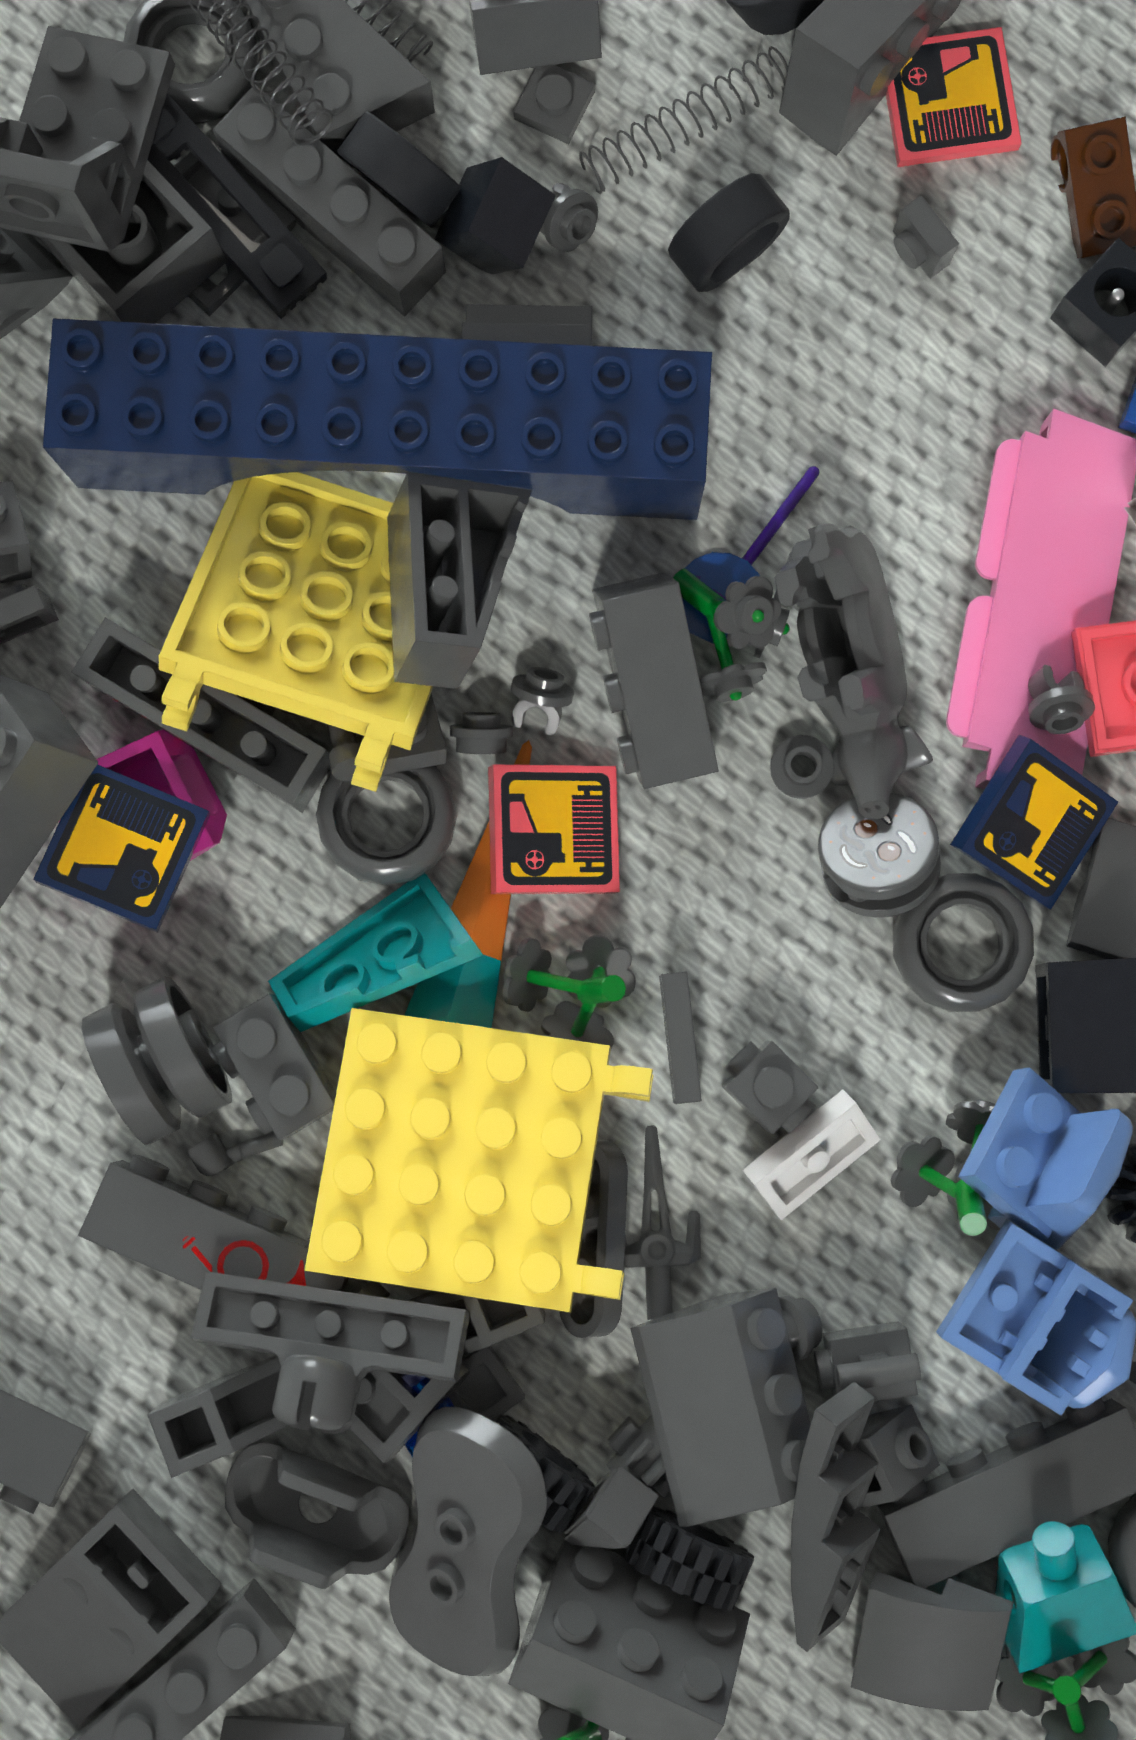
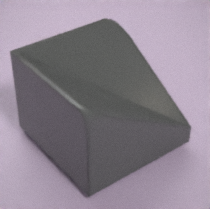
M619 1466L617 1469L614 1467L595 1484L594 1491L565 1530L566 1536L564 1539L571 1545L620 1549L631 1544L659 1495Z

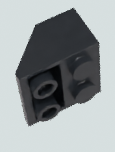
M1136 958L1047 962L1035 965L1039 1076L1058 1093H1136Z

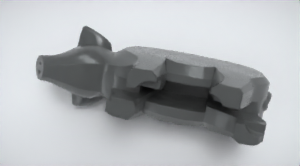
M827 523L808 529L810 538L797 542L794 545L786 564L780 569L774 579L779 602L786 607L792 606L798 611L797 629L799 641L807 666L802 668L797 677L802 695L809 702L815 701L826 719L838 731L839 745L835 748L832 755L834 772L831 782L835 786H850L861 815L872 819H881L889 812L891 790L901 774L933 762V756L920 736L909 726L899 727L898 717L907 698V680L897 627L877 553L867 536L850 525L839 529L834 524Z

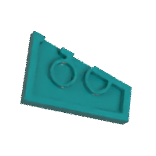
M424 873L415 880L402 885L268 980L287 1017L300 1032H303L348 1013L352 1008H360L483 956V954L430 878Z

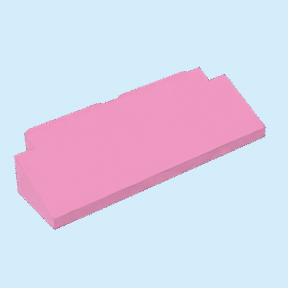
M1053 409L1043 422L1039 435L1025 431L1019 440H1006L997 448L994 457L975 560V568L978 574L985 579L993 580L990 596L974 598L966 609L946 717V725L950 733L956 737L964 738L962 747L989 752L986 769L977 775L975 784L977 788H986L1018 735L1032 739L1079 774H1083L1088 746L1085 721L1080 728L1066 734H1053L1047 730L1035 727L1030 722L1028 713L1029 704L1033 700L1029 692L1028 682L1044 665L1051 666L1053 678L1057 684L1071 671L1077 672L1071 632L1075 628L1109 624L1129 516L1124 507H1130L1127 503L1132 499L1136 476V439L1057 409Z

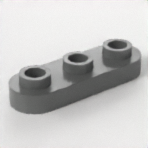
M597 1141L578 1265L621 1270L624 1273L628 1169L621 1149L610 1141ZM623 1287L621 1300L574 1293L571 1313L559 1311L561 1320L568 1332L578 1338L602 1337L610 1334L617 1327L621 1317Z

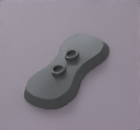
M443 1407L433 1411L424 1420L415 1440L412 1476L417 1499L418 1523L413 1536L399 1554L394 1565L389 1590L390 1611L394 1624L402 1637L427 1659L442 1668L460 1675L492 1676L501 1673L511 1664L519 1648L520 1626L514 1591L515 1574L522 1552L538 1532L544 1520L547 1506L546 1485L541 1468L533 1453L510 1431L471 1410L459 1407Z

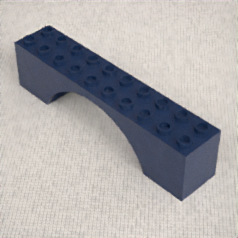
M53 318L43 448L78 488L205 495L210 490L223 484L270 474L306 471H372L403 474L412 472L532 490L530 497L548 502L570 514L697 520L706 483L712 352Z

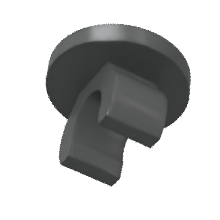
M556 183L552 190L557 199L553 202L540 232L545 235L547 242L551 246L562 252H570L585 243L592 236L597 223L598 206L593 196L584 190L570 189L566 184Z
M1044 665L1029 679L1028 688L1033 700L1029 704L1028 713L1030 722L1035 727L1047 730L1053 734H1066L1080 728L1084 721L1093 714L1095 710L1093 696L1088 690L1084 689V682L1078 672L1071 671L1057 684L1053 678L1051 666Z
M532 667L527 670V674L517 675L512 679L511 692L518 697L512 711L513 726L521 728L526 710L537 707L542 709L548 717L545 734L552 736L556 732L562 717V707L569 706L574 696V690L564 683L565 678L561 673L547 668Z

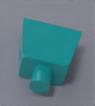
M1045 1522L1035 1529L1031 1541L1007 1548L999 1555L995 1595L1014 1602L1005 1643L1019 1674L1136 1635L1135 1620L1117 1578L1089 1525L1079 1524L1069 1528L1060 1522Z

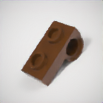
M1126 116L1057 132V135L1053 137L1051 142V160H1058L1064 184L1058 186L1062 193H1066L1072 240L1077 258L1103 254L1118 238L1129 247L1136 246V190Z

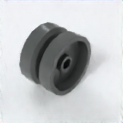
M164 976L135 992V1016L123 1006L111 1003L82 1019L81 1029L85 1046L94 1069L121 1119L133 1135L144 1145L152 1144L180 1129L181 1106L192 1115L201 1118L232 1103V1091L223 1066L214 1052L213 1042L193 1006L171 977Z

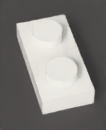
M842 1089L742 1171L780 1220H783L881 1139L857 1103Z

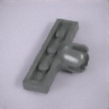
M206 1271L191 1338L199 1343L277 1355L281 1369L272 1408L275 1418L293 1428L309 1431L314 1427L323 1429L322 1433L338 1434L348 1431L353 1425L361 1381L368 1372L381 1370L458 1382L470 1314L464 1309Z

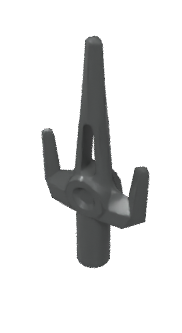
M651 1125L645 1129L641 1236L639 1241L627 1245L625 1235L624 1267H645L647 1320H653L673 1312L670 1266L690 1265L701 1258L700 1214L697 1211H691L688 1214L686 1244L674 1240L672 1237L664 1190L657 1127ZM653 1190H656L660 1219V1229L658 1231H653L651 1228V1192Z

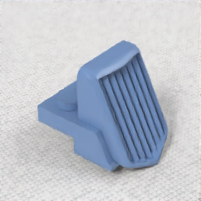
M1030 1067L1013 1070L958 1177L993 1206L988 1218L1000 1229L1007 1219L1055 1250H1058L1096 1212L1118 1179L1132 1137L1133 1126L1131 1120L1119 1109L1081 1113Z
M1006 1219L936 1332L945 1341L997 1372L1009 1384L1057 1414L1062 1415L1067 1406L1071 1408H1085L1129 1379L1136 1337V1320L1133 1313L1128 1309L1133 1302L1130 1297Z

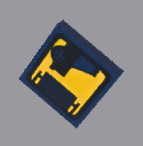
M1018 735L950 845L1033 901L1051 910L1115 809L1118 801L1032 739Z
M97 764L60 819L33 880L40 885L158 933L210 817V812Z

